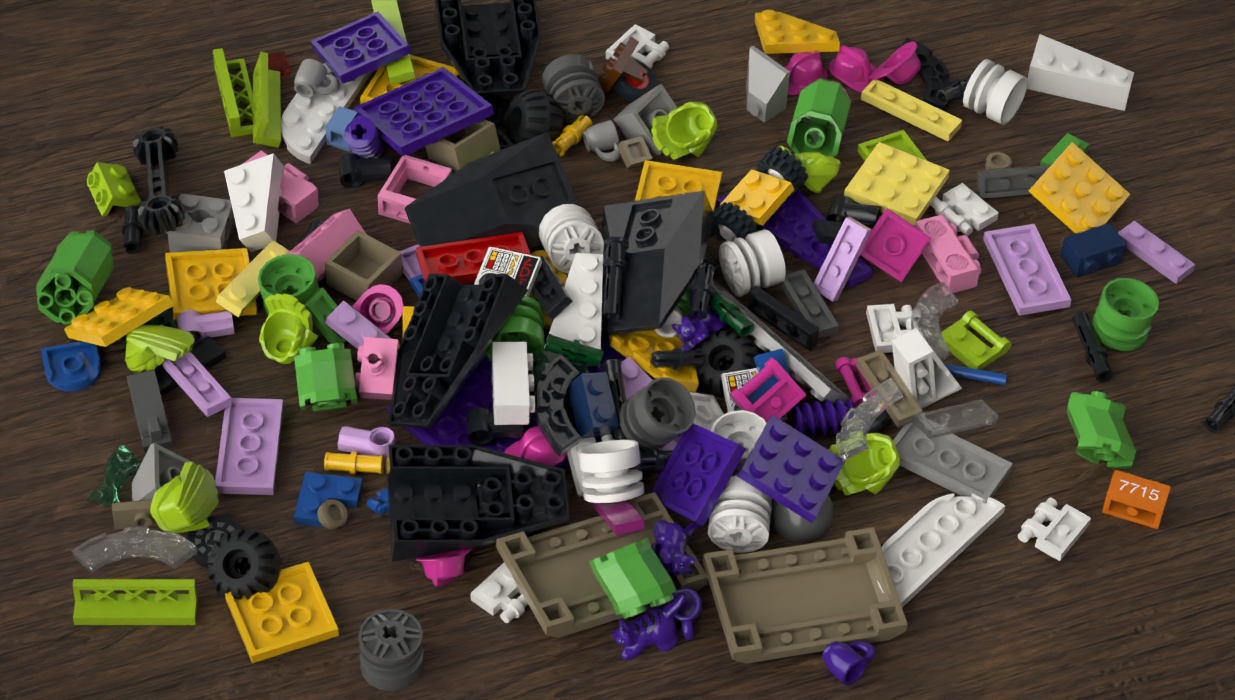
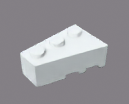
M274 153L224 171L239 240L250 252L265 248L272 240L276 242L279 220L278 202L282 195L280 185L285 167Z
M917 328L902 333L892 340L895 370L921 408L962 389Z
M492 342L491 381L493 385L494 425H529V413H535V395L529 396V391H534V374H528V370H533V354L527 353V342Z

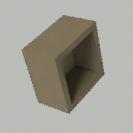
M486 119L469 125L458 133L441 138L437 143L425 146L430 160L442 166L452 168L455 172L469 162L489 155L492 151L494 153L500 151L495 124Z
M359 230L325 261L326 285L356 301L372 286L380 284L392 286L402 276L401 252Z

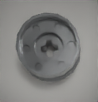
M578 54L563 55L553 60L545 68L542 74V83L545 91L551 94L555 101L560 104L563 122L574 123L580 115L592 118L601 110L604 105L605 95L598 81L595 69L588 58Z
M661 377L652 380L622 404L619 413L620 426L626 438L637 441L640 449H661L692 426L696 415L695 403L690 392L681 383L671 378Z
M398 609L377 611L367 617L360 626L358 635L360 668L363 677L370 685L380 690L397 691L406 689L418 680L423 671L424 651L421 624L413 615Z

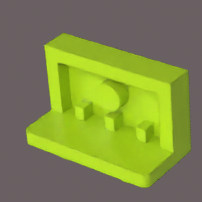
M97 162L92 172L88 174L87 185L102 216H108L113 205L127 207L140 204L141 200L125 166Z

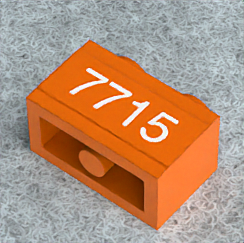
M1115 470L1102 513L1158 529L1171 486Z

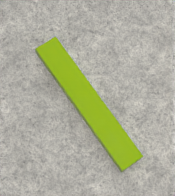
M371 0L374 13L378 11L407 42L397 0ZM410 54L398 61L386 64L391 85L416 78Z

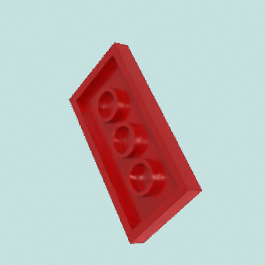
M523 232L416 247V257L424 282L429 274H449L461 284L475 282L489 247L531 255Z

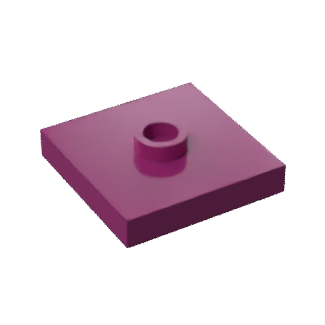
M886 208L872 229L860 256L901 283L931 240V237Z

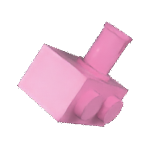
M364 337V345H359L357 356L358 362H362L361 373L356 372L355 388L359 389L361 398L392 400L400 347L398 339Z

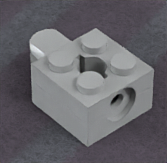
M181 193L179 200L184 206L185 219L181 227H176V231L166 233L168 234L170 253L227 249L235 226L231 200Z

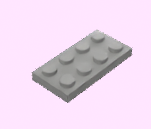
M921 418L905 424L893 440L899 453L900 466L960 496L971 497L974 494L982 498L985 504L988 497L992 498L1011 472L1013 463Z

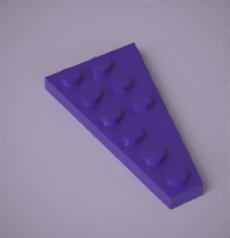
M799 189L794 195L788 196L763 226L757 224L756 227L759 231L763 229L769 230L780 246L819 270L832 247L830 244L818 243L812 223L814 219H826ZM729 194L716 200V207H719ZM860 256L847 280V287H852L870 279L872 276V270Z

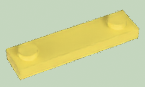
M872 80L861 93V100L946 141H949L961 128V119L880 80Z
M272 240L218 295L216 303L239 317L261 294L258 282L260 269L266 262L277 256L288 254L290 251Z

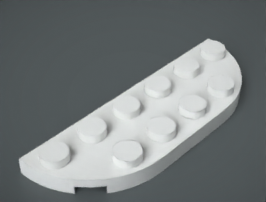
M324 63L323 65L327 69V74L335 76L334 73ZM373 71L344 84L338 79L339 88L331 94L316 92L311 97H303L297 93L281 118V137L287 145V150L299 160L311 164L326 142V124L339 106L349 108ZM324 80L321 87H327L330 81Z
M954 494L941 496L924 506L883 544L881 549L902 608L1004 513V504L988 497L985 504L982 498L974 494L971 497H954Z

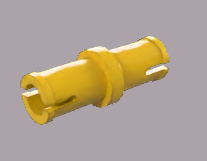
M580 115L572 125L566 126L562 130V134L552 142L557 155H564L572 145H577L581 141L582 133L592 126V121L588 116Z
M352 451L351 454L326 452L324 469L325 471H350V474L355 475L358 472L383 474L384 456L359 455V452Z

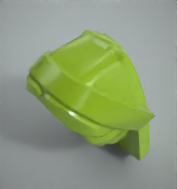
M701 102L685 103L683 106L671 110L668 115L654 117L651 122L654 145L659 151H663L666 156H670L673 160L689 153L699 157L717 130L716 117L709 106Z
M782 145L779 146V147L782 148L783 151H784L785 149L789 151L788 148H786V147H784V146H782ZM820 152L794 154L796 156L795 159L802 162L801 166L806 168L805 173L808 174L807 180L803 184L815 193H820L839 172L841 162L832 156H826Z
M277 293L275 296L270 295L265 299L269 315L261 328L259 342L269 359L275 360L280 364H291L295 361L294 357L299 355V349L311 347L318 338V335L313 333L311 312L306 310L305 305L301 304L292 295Z
M162 324L141 325L126 336L125 361L127 367L133 372L153 371L166 359L176 361L178 358L189 353L194 344L193 335L191 332L166 327Z
M870 433L855 437L848 444H834L828 449L845 460L834 482L837 489L842 490L845 495H851L865 489L876 495L889 482L900 465L899 453L895 443L888 435Z
M193 461L185 462L180 476H175L170 482L164 484L155 492L150 512L163 531L167 533H183L210 526L207 517L219 503L217 497L218 490L215 486L216 482L213 475L200 464L196 465Z

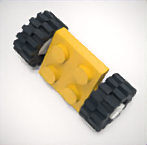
M772 147L758 162L757 171L751 169L714 212L711 232L713 235L718 236L716 238L718 241L727 242L733 241L736 238L745 240L748 234L759 231L756 228L757 224L763 226L788 196L794 195L807 180L808 174L805 173L806 168L801 166L802 162L795 159L796 156L794 154L789 155V151L786 149L783 151L781 147H777V149Z

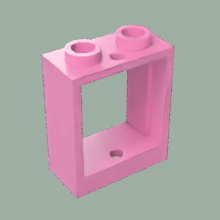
M408 155L402 156L378 194V214L410 224L405 207L416 199L398 194L406 180L409 179L435 187L452 175V168Z

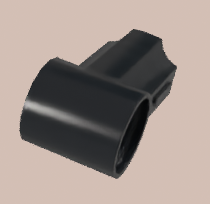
M349 153L341 156L339 159L340 183L346 188H357L361 186L363 181L388 180L391 175L390 158L361 159L359 155Z
M837 196L832 200L826 220L843 223L846 217H851L866 227L874 228L882 215L881 206L857 204L849 197Z
M473 408L466 415L467 438L473 445H486L493 439L523 437V425H494V414H491L486 408Z

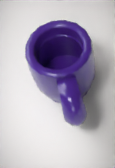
M681 588L672 593L673 598L685 595L686 600L683 606L673 614V617L682 621L683 637L690 641L695 637L694 620L700 616L703 602L697 592L689 588Z
M835 641L824 650L822 659L828 670L842 684L850 685L863 675L867 664L874 659L876 650L873 645L867 642H854L846 645ZM855 650L861 651V652L864 653L866 656H865V657H862V656H861L858 652H856Z

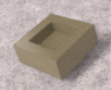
M643 136L621 141L617 145L627 169L643 165L645 160L651 161L653 159Z

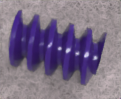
M357 116L345 128L344 138L353 154L359 155L361 159H375L382 155L386 146L371 119L365 116Z
M847 398L844 403L841 399H836L833 405L831 401L825 400L822 406L820 402L814 401L811 407L807 402H803L800 409L797 404L792 407L794 427L804 435L806 430H809L811 436L815 437L817 429H820L822 435L826 436L828 428H831L834 435H837L841 426L845 434L849 433L850 426L853 424V405L850 398Z

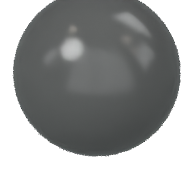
M829 494L812 523L772 499L770 523L781 537L797 543L816 541L823 537L832 525L834 507Z

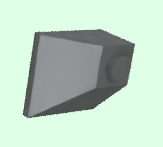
M755 46L749 49L746 106L747 111L766 123L786 109L790 71Z
M660 84L626 106L614 118V121L627 140L643 136L649 151L660 155L663 151H659L654 145L651 122L654 117L668 115L677 106L663 85Z
M156 443L151 444L132 481V501L152 500L155 492L164 484L170 482L175 476H180L184 463L191 461Z

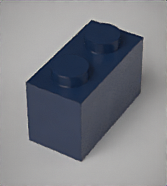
M1108 223L1065 237L1060 257L1077 278L1122 263L1126 243L1114 227Z
M607 372L583 373L569 384L568 393L577 432L582 438H602L619 426Z

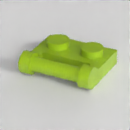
M972 310L966 312L962 319L939 333L937 339L938 343L966 366L982 370L1007 353L1012 345L1007 338H1001L978 319V315ZM973 328L994 347L990 348L968 329Z

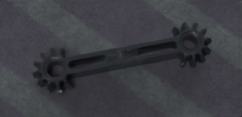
M163 126L153 129L151 127L150 130H143L142 134H137L133 141V151L137 160H139L141 165L147 164L150 198L148 201L140 203L138 219L146 233H153L154 235L164 233L166 235L169 231H176V227H181L185 219V210L177 195L170 196L167 165L169 159L176 157L179 145L177 138H175L170 128L164 129Z

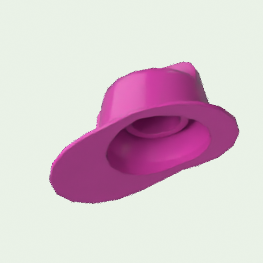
M912 41L901 46L887 61L869 75V79L875 80L886 76L895 84L908 83L921 68L920 60L915 52L917 43Z
M842 45L836 58L829 63L828 70L832 76L839 79L845 85L862 93L872 82L869 79V75L877 67L870 63L869 57L863 49ZM881 77L877 80L884 82V77Z
M818 51L796 53L791 57L788 65L784 67L790 71L787 96L799 95L804 87L819 78L827 79V71L822 66Z
M380 284L368 289L352 308L387 334L402 316L404 304L401 295L396 289L389 285Z
M539 425L528 429L522 439L513 443L504 451L506 454L550 466L559 464L567 455V452L561 456L557 455L546 441Z
M475 547L417 557L416 561L422 562L426 577L432 579L436 587H441L452 583L456 577L463 574L465 555Z

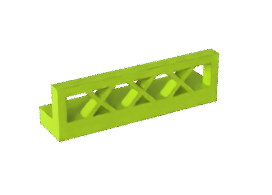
M223 48L214 49V69L231 137L253 134V125L241 126L240 124L244 119L253 122V92L245 60L243 58L226 61ZM230 69H241L236 76L228 72ZM236 84L244 87L240 93L233 90ZM242 101L249 106L243 110L238 108L237 104Z
M260 52L253 72V143L279 148L281 142L280 72L268 69V53Z
M73 579L75 597L74 625H196L198 599L195 579ZM82 590H93L97 593L82 594ZM115 590H123V591H125V592H127V593H126V594H117V593H115L114 591H115ZM145 590H154V591L157 592V593H156V594H147V593L144 592V591H145ZM189 590V594H178L174 591Z

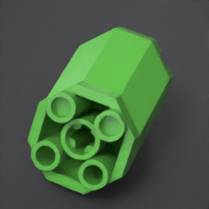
M819 78L801 90L787 139L789 147L792 148L795 154L820 152L823 155L832 157L838 154L852 102L840 82Z
M95 230L86 231V233H79V231L70 232L57 246L56 253L37 283L38 309L54 322L62 324H72L71 321L75 317L87 314L94 307V301L113 270L112 244Z
M343 343L327 345V349L316 350V347L299 349V355L295 356L294 360L301 411H307L306 406H312L313 411H325L347 407L346 401L351 400L352 405L357 403L350 349H344Z
M1092 391L1091 395L1072 392L1066 413L1079 442L1076 454L1096 464H1099L1100 460L1108 461L1107 467L1132 468L1136 449L1123 421L1126 406L1108 400V395L1102 392Z
M648 537L589 561L592 571L611 601L616 615L622 614L624 619L646 611L645 604L649 603L652 608L674 599L672 593L676 592L675 586L653 551Z

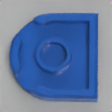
M79 341L40 348L46 378L53 387L59 390H83L93 385L101 375L102 365L98 345Z

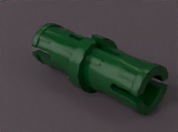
M714 291L713 297L709 300V307L720 316V320L725 325L729 324L741 337L748 336L753 331L754 324L740 313V308L736 304L730 303L719 291Z
M549 334L544 349L545 352L548 351L558 355L561 353L563 356L568 357V361L574 362V360L595 365L596 367H599L603 356V349L580 344V340L577 339L570 341Z

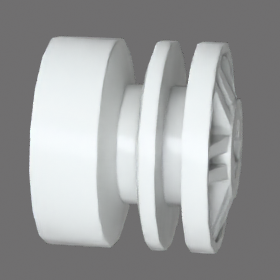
M985 59L978 65L967 84L963 97V106L971 110L974 109L979 114L986 111L987 118L1005 125L1018 111L1027 90L1028 80L1025 76L1012 70L1005 72L1003 66L995 65V62Z
M575 204L557 206L551 209L540 223L539 237L552 264L561 272L569 274L575 253L603 254L604 241L591 215L583 207Z
M763 229L748 234L745 240L736 238L733 241L723 242L720 245L719 259L721 269L729 288L736 296L742 297L747 295L755 286H761L766 289L781 284L785 280L786 270L783 254L777 240L769 230Z
M744 410L730 411L721 415L713 423L711 432L746 448L732 476L738 475L766 425L765 420L753 412Z
M602 441L578 449L580 470L594 473L582 479V486L586 487L583 492L584 500L593 503H615L638 497L644 493V484L639 482L642 479V472L629 469L637 466L641 461L637 441Z
M730 477L709 518L708 536L711 541L719 548L725 550L732 549L733 552L738 553L753 552L762 548L768 542L772 498L739 477Z

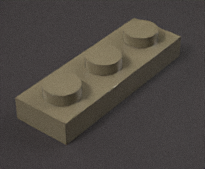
M882 350L857 358L856 367L897 427L922 418V408Z

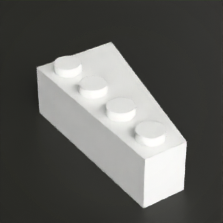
M1040 34L1029 68L1027 89L1125 111L1134 72Z
M575 253L564 286L573 302L554 318L549 334L570 341L577 339L580 340V344L601 349L603 254ZM544 351V364L550 363L558 354ZM574 360V362L569 361L575 366H595L578 360Z

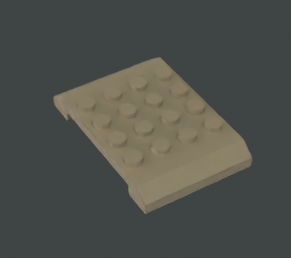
M655 492L629 500V503L644 520L645 529L617 536L603 518L597 516L527 537L524 531L496 540V548L546 635L560 638L623 618L622 614L616 615L614 607L594 575L589 561L647 537L650 545L655 542L654 525L660 520L674 523ZM687 544L684 554L695 558V562L689 566L693 573L678 576L670 574V578L676 590L689 588L697 592L707 584L708 577ZM649 603L645 604L646 610L651 607Z
M874 527L846 531L844 538L740 555H734L732 549L703 554V564L732 660L747 664L824 651L828 645L835 641L846 645L854 642L875 643L887 641L907 630L908 624Z

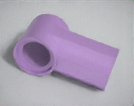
M187 310L180 313L176 320L178 329L191 332L194 344L207 336L212 338L234 334L233 319L230 311L200 315L197 311Z
M342 426L337 445L340 451L350 453L356 451L360 455H383L384 465H386L388 445H395V437L393 431L387 427H378L369 431Z

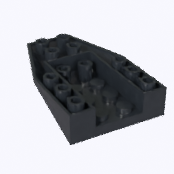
M434 0L435 19L440 45L463 82L480 96L512 95L524 92L542 40L536 0H509V3L461 6L460 0Z
M548 132L469 162L407 205L405 212L419 247L523 232L528 249L532 253L544 249L539 237V227L544 216L551 209L563 204L579 205Z
M705 191L604 206L601 232L603 241L612 236L623 237L629 241V248L625 254L627 269L622 276L620 317L617 320L605 319L609 335L661 329L697 276L698 265L703 264L714 219V213ZM604 246V251H603V260L606 259V248H605V246ZM603 268V280H602V306H603V302H604L603 297H604V285H605V277H606V275H605L606 271L604 270V268Z
M429 274L399 347L388 424L400 427L431 428L479 366L491 348L492 342H495L528 290L508 274H487L482 285H462L449 274Z
M388 445L386 481L392 562L494 543L502 537L522 531L529 533L567 522L570 519L564 469L477 445Z

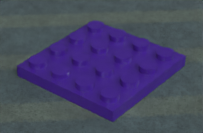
M444 67L354 107V110L358 112V116H365L371 119L380 137L402 156L413 154L428 144L437 143L441 138L458 133L463 128L482 122L485 118L494 114L493 107L489 102Z

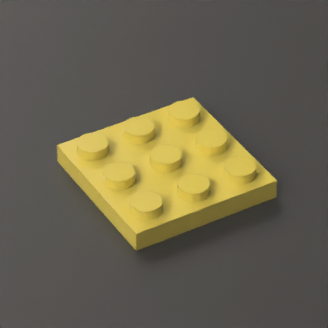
M879 142L846 187L844 196L860 204L881 206L882 213L888 208L915 226L916 221L920 220L949 178L950 170Z

